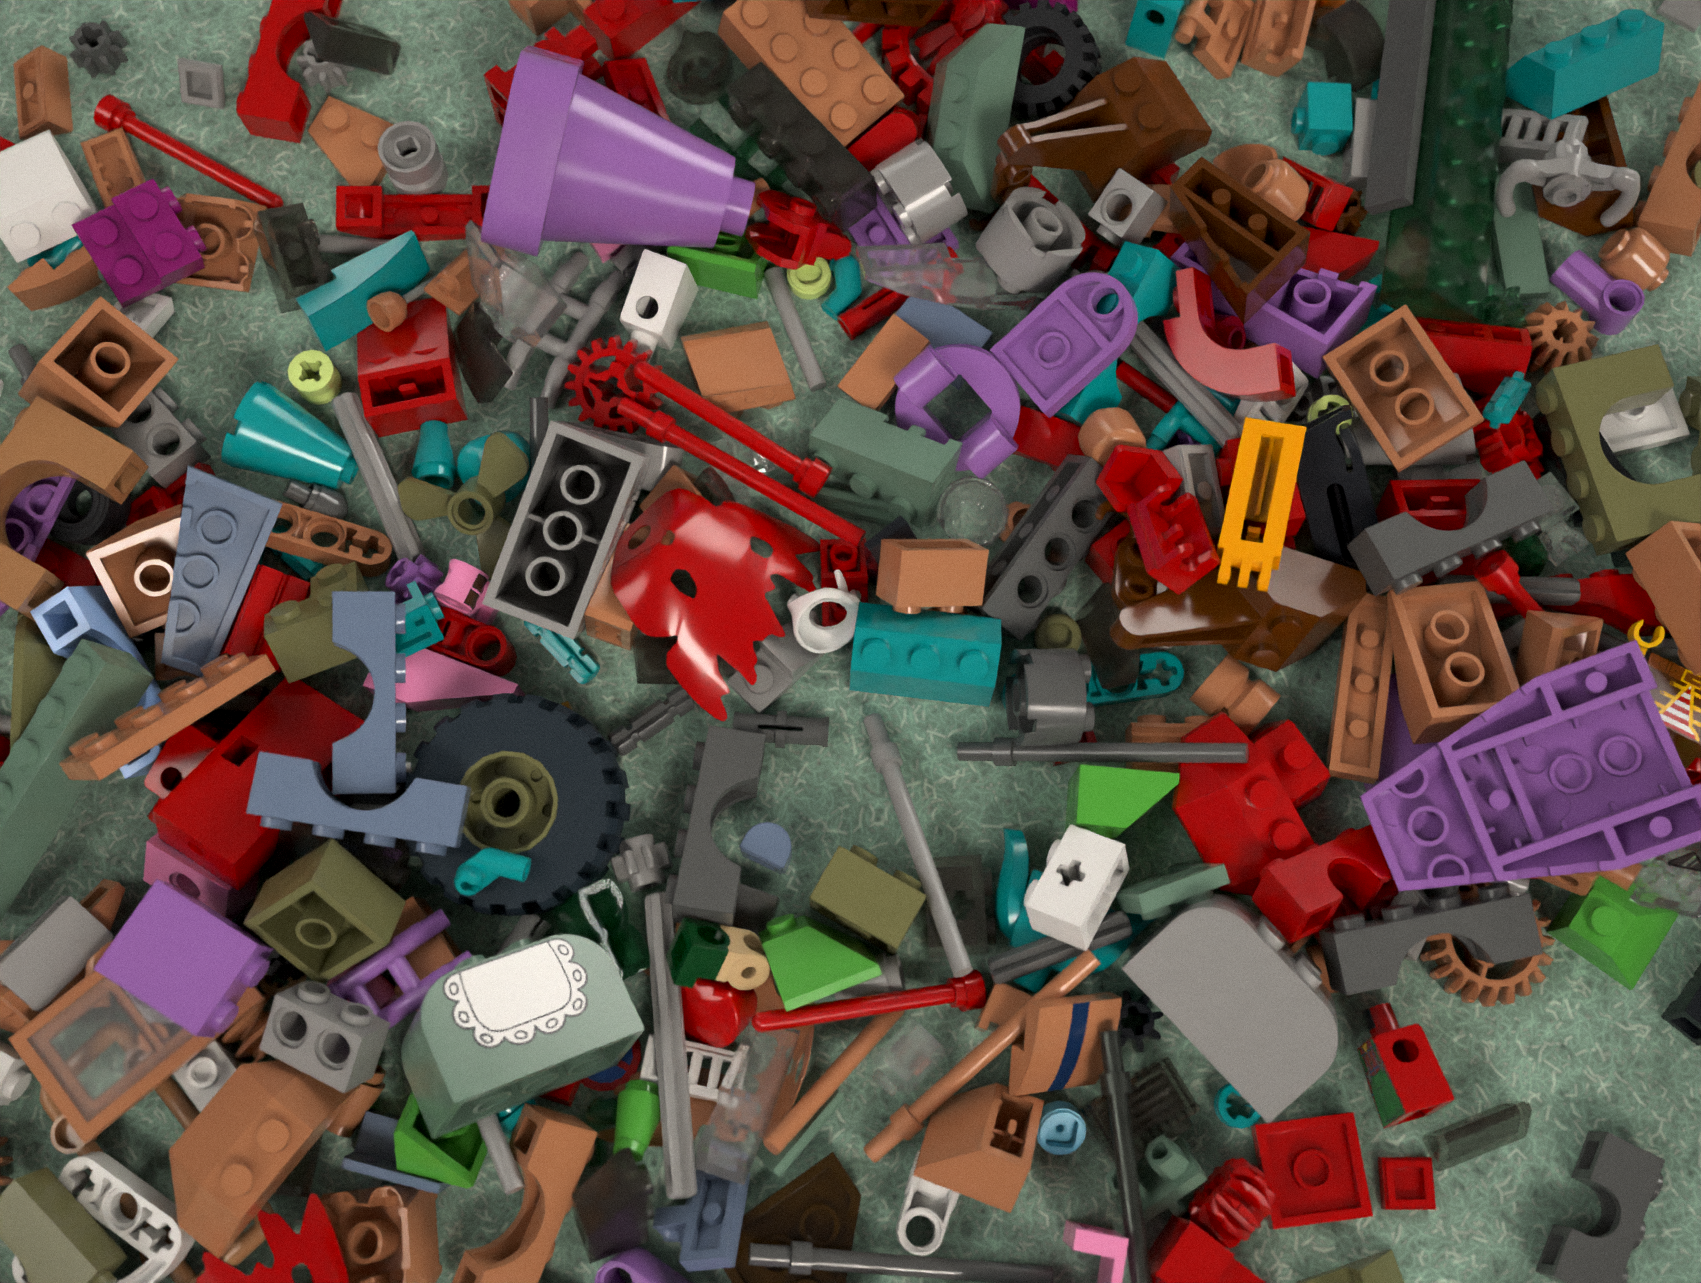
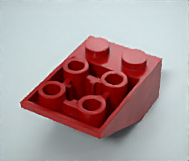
M435 298L409 302L407 304L406 319L393 330L385 332L372 323L357 333L358 380L364 417L378 438L419 430L421 424L426 421L436 420L449 424L468 420L450 315L445 305Z

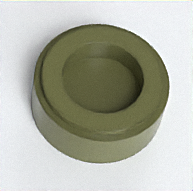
M1052 614L1040 621L1034 633L1036 649L1074 648L1077 651L1082 639L1078 624L1072 618L1063 614Z

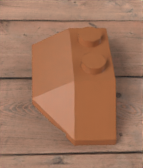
M281 1060L241 1064L169 1149L178 1226L218 1259L221 1258L361 1086L358 1085L350 1091L343 1093Z

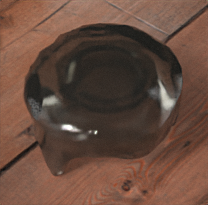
M686 29L683 32L681 43L670 58L666 68L664 79L667 89L676 98L681 99L688 105L713 104L719 100L732 85L734 77V65L726 43L714 32L704 30L700 33H695Z

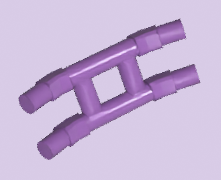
M439 909L422 921L404 930L393 938L388 945L378 950L327 987H329L332 994L344 1000L349 999L350 1002L368 1006L373 1010L374 1015L390 1022V1029L420 1007L428 990L440 977L453 971L457 964L472 957V955L467 950L420 981L405 956L451 926L444 912ZM388 969L404 994L381 1010L365 985Z

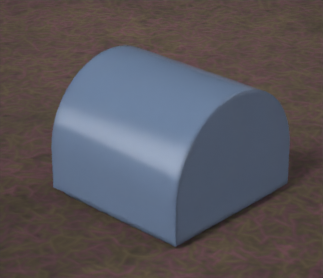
M771 822L754 825L748 830L739 846L743 857L780 875L782 873L785 874L792 858V846L789 835L781 826Z

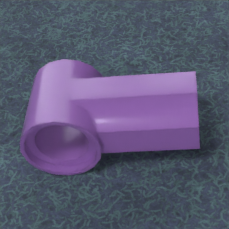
M1580 249L1572 253L1549 279L1589 313V321H1595L1593 327L1601 334L1616 335L1622 332L1644 305L1645 297L1643 291L1636 283L1625 279L1616 280ZM1611 304L1618 307L1620 311L1613 308Z

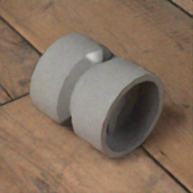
M413 121L395 123L385 130L379 140L378 153L397 193L415 195L440 194L446 187L448 171L431 131L419 122Z

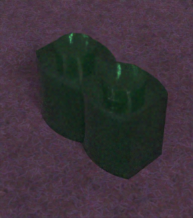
M608 877L579 889L576 893L566 898L562 905L555 908V920L561 934L581 936L598 944L613 960L623 983L651 967L648 946L641 933L629 922V911L622 892Z

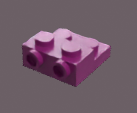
M153 178L111 198L113 205L72 224L74 231L123 309L205 268L200 253L207 249L193 225L184 229L176 216L177 213L183 210L169 186L160 189Z

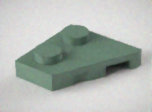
M1179 862L1168 867L1170 874L1160 878L1158 874L1151 875L1139 883L1117 892L1116 897L1120 910H1123L1125 913L1141 914L1142 920H1149L1169 914L1171 912L1170 905L1184 900L1185 904H1194L1214 897L1212 889L1229 884L1230 881L1225 864Z

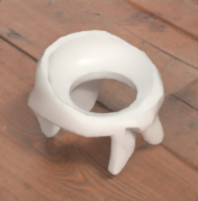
M839 569L834 571L838 589L825 587L803 596L794 593L787 602V607L792 615L794 637L800 646L810 652L818 654L833 652L848 644L854 637L861 593L854 589L850 592L848 591L847 583ZM823 602H836L845 607L847 615L839 624L824 627L820 625L817 613L811 609Z

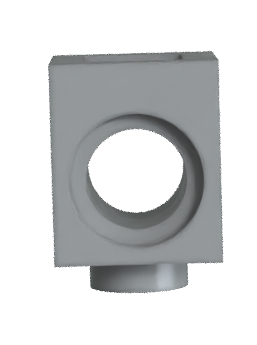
M1119 168L1088 215L1101 223L1096 232L1116 246H1119L1123 239L1139 245L1168 201ZM1132 203L1130 215L1126 219L1119 221V214L1122 208Z

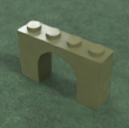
M1658 344L1552 368L1535 386L1538 409L1546 416L1552 432L1551 444L1553 450L1562 459L1567 473L1568 491L1571 497L1577 500L1583 517L1582 528L1584 535L1593 544L1597 556L1633 548L1669 521L1701 524V474L1659 484L1640 483L1619 473L1605 457L1600 444L1599 432L1604 416L1652 405L1674 387Z
M48 1167L14 1179L0 1195V1239L21 1262L26 1272L28 1283H115L117 1278L113 1273L128 1256Z

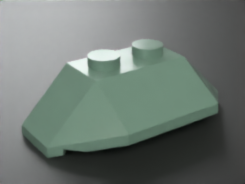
M987 23L936 64L924 141L932 147L952 179L949 182L954 192L950 195L954 196L960 193L966 208L991 213L994 210L995 201L991 196L993 171L997 165L995 158L1001 152L997 145V140L1008 130L1025 27Z

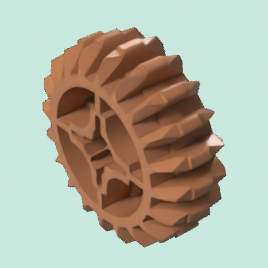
M1484 882L1458 885L1457 894L1461 895L1462 900L1479 897L1478 888L1494 884ZM1537 899L1531 900L1534 912L1539 909L1541 901ZM1535 915L1542 948L1553 945L1556 940L1550 936H1543L1541 928L1547 927L1550 924L1551 919L1547 917L1537 919ZM1449 933L1435 934L1427 937L1425 943H1430L1431 950L1423 952L1419 958L1423 962L1436 961L1438 966L1433 968L1429 974V977L1433 980L1445 976L1448 977L1444 984V992L1453 994L1461 989V1000L1464 1003H1474L1479 998L1483 1007L1494 1006L1497 999L1503 1005L1512 1004L1515 1002V994L1520 997L1530 995L1533 992L1530 982L1541 983L1546 978L1538 966L1550 965L1554 960L1545 952L1540 955L1517 959L1504 976L1497 980L1485 978L1487 969L1494 967V964L1474 959L1466 946ZM1452 940L1458 942L1465 953L1464 964L1457 956Z

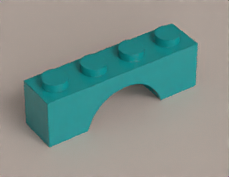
M1125 241L1107 275L1120 281L1131 294L1137 307L1139 323L1151 316L1167 315L1173 304V289L1177 286L1176 271L1181 269L1159 250ZM1108 294L1102 297L1097 304V313H1111L1118 305V295ZM1117 359L1054 415L1059 419L1081 427L1088 416L1096 410L1118 407L1122 395L1116 380Z

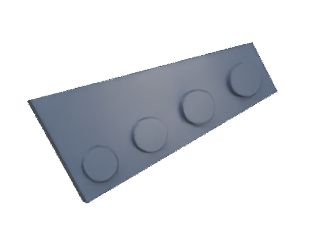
M189 465L187 468L161 663L201 677L203 674L200 668L218 658L283 503Z

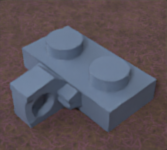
M743 1163L697 1168V1193L695 1196L686 1199L685 1205L656 1208L652 1227L660 1233L665 1242L681 1243L682 1248L679 1262L688 1272L735 1267L751 1174Z

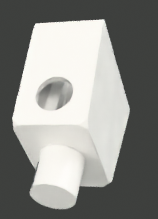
M644 249L620 315V322L630 335L629 340L633 338L638 340L636 351L639 354L649 349L654 352L656 345L667 350L672 349L699 290L687 264Z

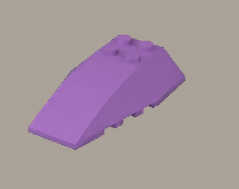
M1637 640L1533 678L1360 796L1398 891L1618 870L1701 841V784H1691L1649 691L1657 688V684Z

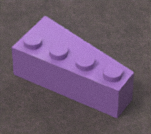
M1186 241L1171 256L1170 260L1181 270L1194 267L1209 275ZM1300 268L1244 324L1246 338L1259 346L1277 343L1289 349L1294 364L1317 379L1327 368L1323 356L1350 340L1367 321L1377 285L1361 281L1359 286L1337 280L1339 273L1323 268L1320 269L1319 273ZM1211 279L1214 313L1238 317Z

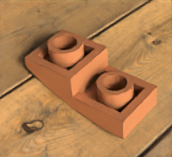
M83 246L71 252L64 262L55 269L42 258L33 266L24 269L18 278L8 285L7 288L30 311L74 299L103 282L99 279L97 266Z

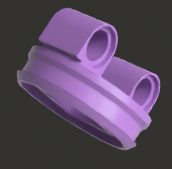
M929 344L893 377L898 386L895 402L897 426L907 431L912 425L924 428L926 431L924 437L944 445L950 438L963 443L955 471L971 470L977 477L983 479L1018 449L1019 445L1013 439L1020 415L1018 386L1013 376L995 355L989 351L969 344H949L935 349ZM958 375H961L988 405L991 411L960 438L955 439L926 405L951 384Z

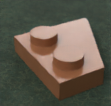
M328 96L308 129L309 135L350 186L380 185L387 171L379 158L378 144L385 130L394 124Z

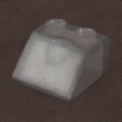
M470 220L465 226L471 285L482 300L479 306L496 320L493 327L505 339L512 343L520 339L527 345L535 348L568 306L538 265L517 251L481 242L482 227Z

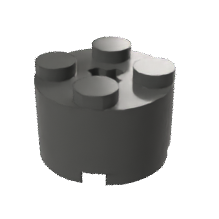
M1074 648L1014 649L1011 652L1008 664H1017L1015 676L1006 677L1005 703L1009 730H1019L1020 736L1013 739L1016 746L1077 744L1083 732L1093 730L1095 722L1093 704L1086 702V683H1089L1091 678L1089 655L1078 654Z

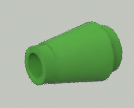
M631 1080L626 1083L625 1089L618 1093L615 1145L613 1148V1154L617 1158L627 1162L642 1161L644 1152L647 1150L661 1120L658 1085L645 1080Z

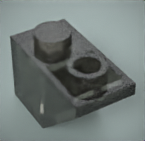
M629 1147L619 1150L572 1194L574 1221L590 1264L649 1242L648 1221L654 1219V1211L649 1195L654 1193L653 1185L646 1165L644 1163L636 1165Z

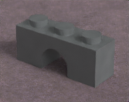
M1588 1131L1571 1178L1589 1186L1596 1193L1601 1205L1599 1222L1587 1233H1582L1572 1227L1553 1224L1535 1272L1557 1283H1627L1628 1271L1625 1268L1632 1249L1640 1245L1645 1235L1646 1224L1643 1219L1649 1203L1656 1199L1662 1189L1663 1175L1661 1171L1665 1160L1609 1132Z

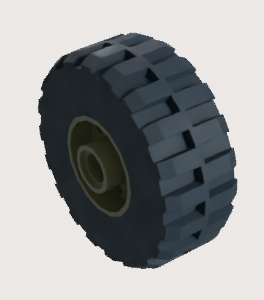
M512 693L493 695L492 700L486 702L476 699L462 705L461 713L455 718L445 716L433 727L437 734L430 743L420 742L413 754L419 760L413 773L406 772V782H403L402 789L407 790L415 778L471 788L460 848L447 846L446 856L415 851L417 841L405 839L410 855L412 857H419L423 864L420 869L421 874L431 885H439L443 888L446 898L458 905H468L474 908L475 912L488 915L522 916L541 914L556 910V907L564 903H572L586 894L585 889L593 882H599L609 871L610 868L607 864L614 853L619 854L620 844L625 840L624 837H621L624 821H629L630 804L626 803L625 789L629 788L626 772L619 767L616 759L619 755L610 741L601 735L599 728L587 718L566 706L544 697L531 694L526 696H516ZM519 796L521 801L520 808L514 814L513 803ZM484 848H494L531 858V867L525 882L499 876L472 896L460 894L454 886V878L458 867Z

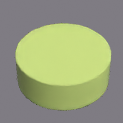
M817 257L814 266L805 264L797 270L787 269V282L790 290L796 296L808 300L824 295L831 284V270L828 262L824 258Z

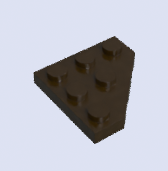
M834 1152L828 1154L743 1215L735 1267L723 1268L732 1283H846L848 1272L811 1270L810 1275L789 1274L788 1268L748 1265L750 1243L790 1246L791 1241L812 1242L813 1248L852 1251L861 1193Z

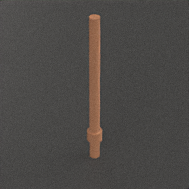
M1088 948L1087 951L1080 954L1028 1001L1064 997L1093 972L1101 962ZM1028 1001L910 1106L905 1103L889 1117L891 1123L863 1147L867 1156L877 1163L904 1138L908 1141L911 1140L925 1127L923 1121L1024 1033Z

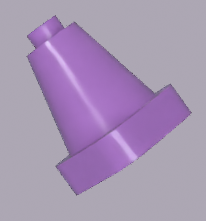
M530 45L521 51L509 94L486 203L481 242L538 257L544 241L713 248L719 231L742 237L753 201L755 182L733 176L736 160L734 156L582 74L583 60Z

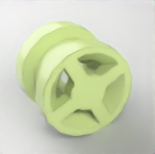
M317 350L303 351L290 362L288 368L289 380L307 402L316 405L326 404L340 393L342 387L341 375L330 358L323 352Z

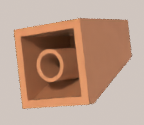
M100 296L39 360L18 395L30 404L36 396H39L93 427L119 428L179 359Z

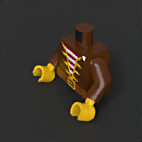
M1641 620L1631 625L1627 637L1629 642L1637 640L1643 656H1645L1648 648L1656 647L1663 641L1665 631L1663 626H1657L1653 632L1652 640L1649 643L1644 642L1639 636V629L1644 620ZM1651 652L1645 660L1657 684V688L1649 691L1684 768H1688L1695 758L1701 759V676H1694L1692 671Z

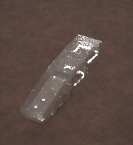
M945 243L856 246V257L864 280L903 295L945 305L984 310L1033 311L1035 309L1037 293L1021 290L1018 294H1012L1006 291L999 284L998 275L991 270L984 257L951 258Z

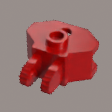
M769 189L758 194L755 203L758 207L764 209L765 217L770 223L768 225L757 222L746 229L744 236L756 254L779 267L797 270L805 264L814 266L817 257L829 260L834 258L836 261L849 256V253L852 252L851 247L853 246L846 234L842 233L843 230L833 221L830 223L829 220L823 219L817 211V206L811 201L799 197H791L785 193Z

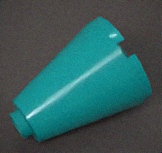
M261 381V383L255 382L245 394L233 416L234 419L239 420L234 435L226 433L221 452L222 462L233 468L310 484H323L334 489H339L343 482L350 485L359 471L347 440L275 386Z

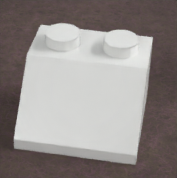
M50 130L0 151V238L17 263L77 236L72 224L99 212L96 203Z

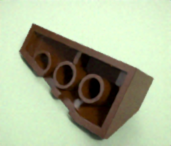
M1607 95L1566 113L1568 115L1587 117L1588 125L1582 143L1587 147L1588 156L1591 157L1592 162L1614 167H1627ZM1559 132L1556 142L1563 140L1565 132ZM1545 133L1542 134L1539 141H1543ZM1531 184L1538 216L1587 237L1633 227V207L1625 217L1611 227L1603 226L1600 222L1601 214L1619 198L1621 191L1617 189L1611 191H1590L1585 200L1573 206L1561 207L1549 203L1544 198L1542 186Z

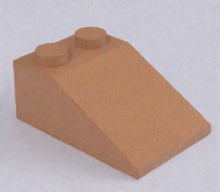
M1406 304L1323 356L1330 375L1398 473L1484 421L1483 416Z
M1479 581L1414 587L1400 595H1396L1394 590L1388 591L1387 603L1399 702L1413 745L1442 741L1520 688L1487 594Z

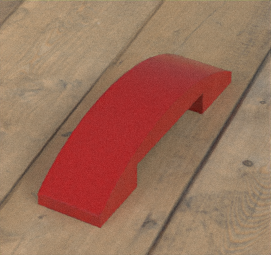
M472 185V194L384 195L382 186H336V229L344 233L374 239L392 240L410 230L415 233L418 242L477 239L482 231L490 185Z

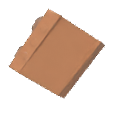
M189 193L180 195V198L176 199L183 211L177 213L176 216L184 229L191 225L194 226L207 250L200 253L205 268L176 282V284L249 292L267 206L229 198Z
M767 321L680 337L698 394L735 418L739 419L746 409L756 407L771 409L780 406L785 401L796 399L778 346Z
M402 1184L323 1194L319 1199L334 1229L346 1265L349 1283H436L442 1273V1265L439 1262L435 1201L438 1195Z

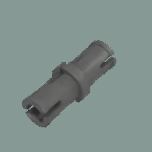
M777 710V715L750 714L735 711L733 729L766 734L765 743H775V748H785V744L828 747L829 717L788 716L787 711ZM761 727H767V728H780V729H801V730H803V731H785V730H776V729H775V730H768V729H760V728H761Z

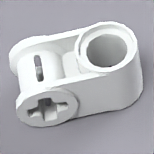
M918 1150L905 1187V1198L897 1220L896 1235L898 1242L905 1250L914 1255L924 1256L933 1253L939 1248L951 1211L954 1210L960 1193L913 1175L920 1151ZM918 1215L928 1218L933 1226L931 1240L922 1246L912 1245L905 1233L909 1220Z

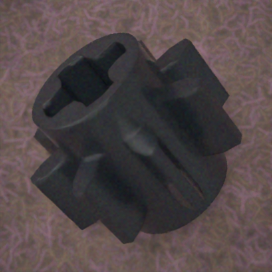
M1125 990L1120 992L1122 1005L1117 1029L1120 1033L1121 1048L1125 1045L1126 1041H1132V1046L1136 1053L1144 1052L1143 1038L1148 1037L1153 1040L1161 1038L1159 1032L1154 1030L1153 1027L1154 1020L1160 1019L1164 1014L1159 1011L1152 1013L1151 1009L1147 1006L1150 998L1146 994L1142 995L1138 1001L1132 1002L1131 995ZM1127 1008H1130L1132 1015H1141L1143 1024L1136 1027V1036L1132 1028L1123 1029L1121 1025V1019L1128 1016Z

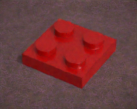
M1354 1112L1270 1122L1269 1124L1259 1123L1251 1126L1258 1168L1266 1175L1265 1178L1273 1185L1272 1190L1276 1193L1275 1200L1270 1206L1271 1213L1267 1216L1269 1229L1275 1230L1373 1216Z

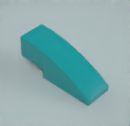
M410 230L332 269L331 271L335 277L334 280L296 298L314 335L325 351L374 323L367 311V301L386 291L396 292L403 296L418 285L430 271V267L415 233Z

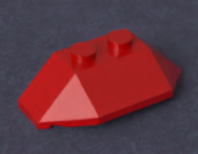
M1219 712L1182 736L1180 743H1247L1248 763H1179L1176 772L1180 773L1179 784L1174 788L1172 808L1203 863L1225 864L1230 883L1218 887V889L1253 896L1261 880L1259 874L1267 864L1277 858L1287 860L1294 857L1307 846L1313 844L1314 841L1269 760L1224 712Z

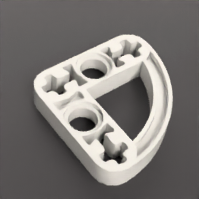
M91 1152L70 1160L62 1170L58 1179L88 1213L149 1258L135 1272L127 1277L116 1279L115 1283H160L177 1268L190 1251L195 1239L178 1226L176 1204L111 1156L103 1152ZM90 1168L92 1170L90 1176L84 1171L85 1169ZM90 1177V1180L95 1185L84 1189ZM124 1192L131 1194L136 1199L138 1211L133 1220L126 1218L120 1210L119 1201ZM149 1223L152 1225L144 1229L145 1224ZM167 1225L171 1228L169 1238L173 1241L169 1245L165 1242L167 1232L162 1228ZM15 1256L12 1263L14 1279L16 1283H28L26 1272L19 1259Z

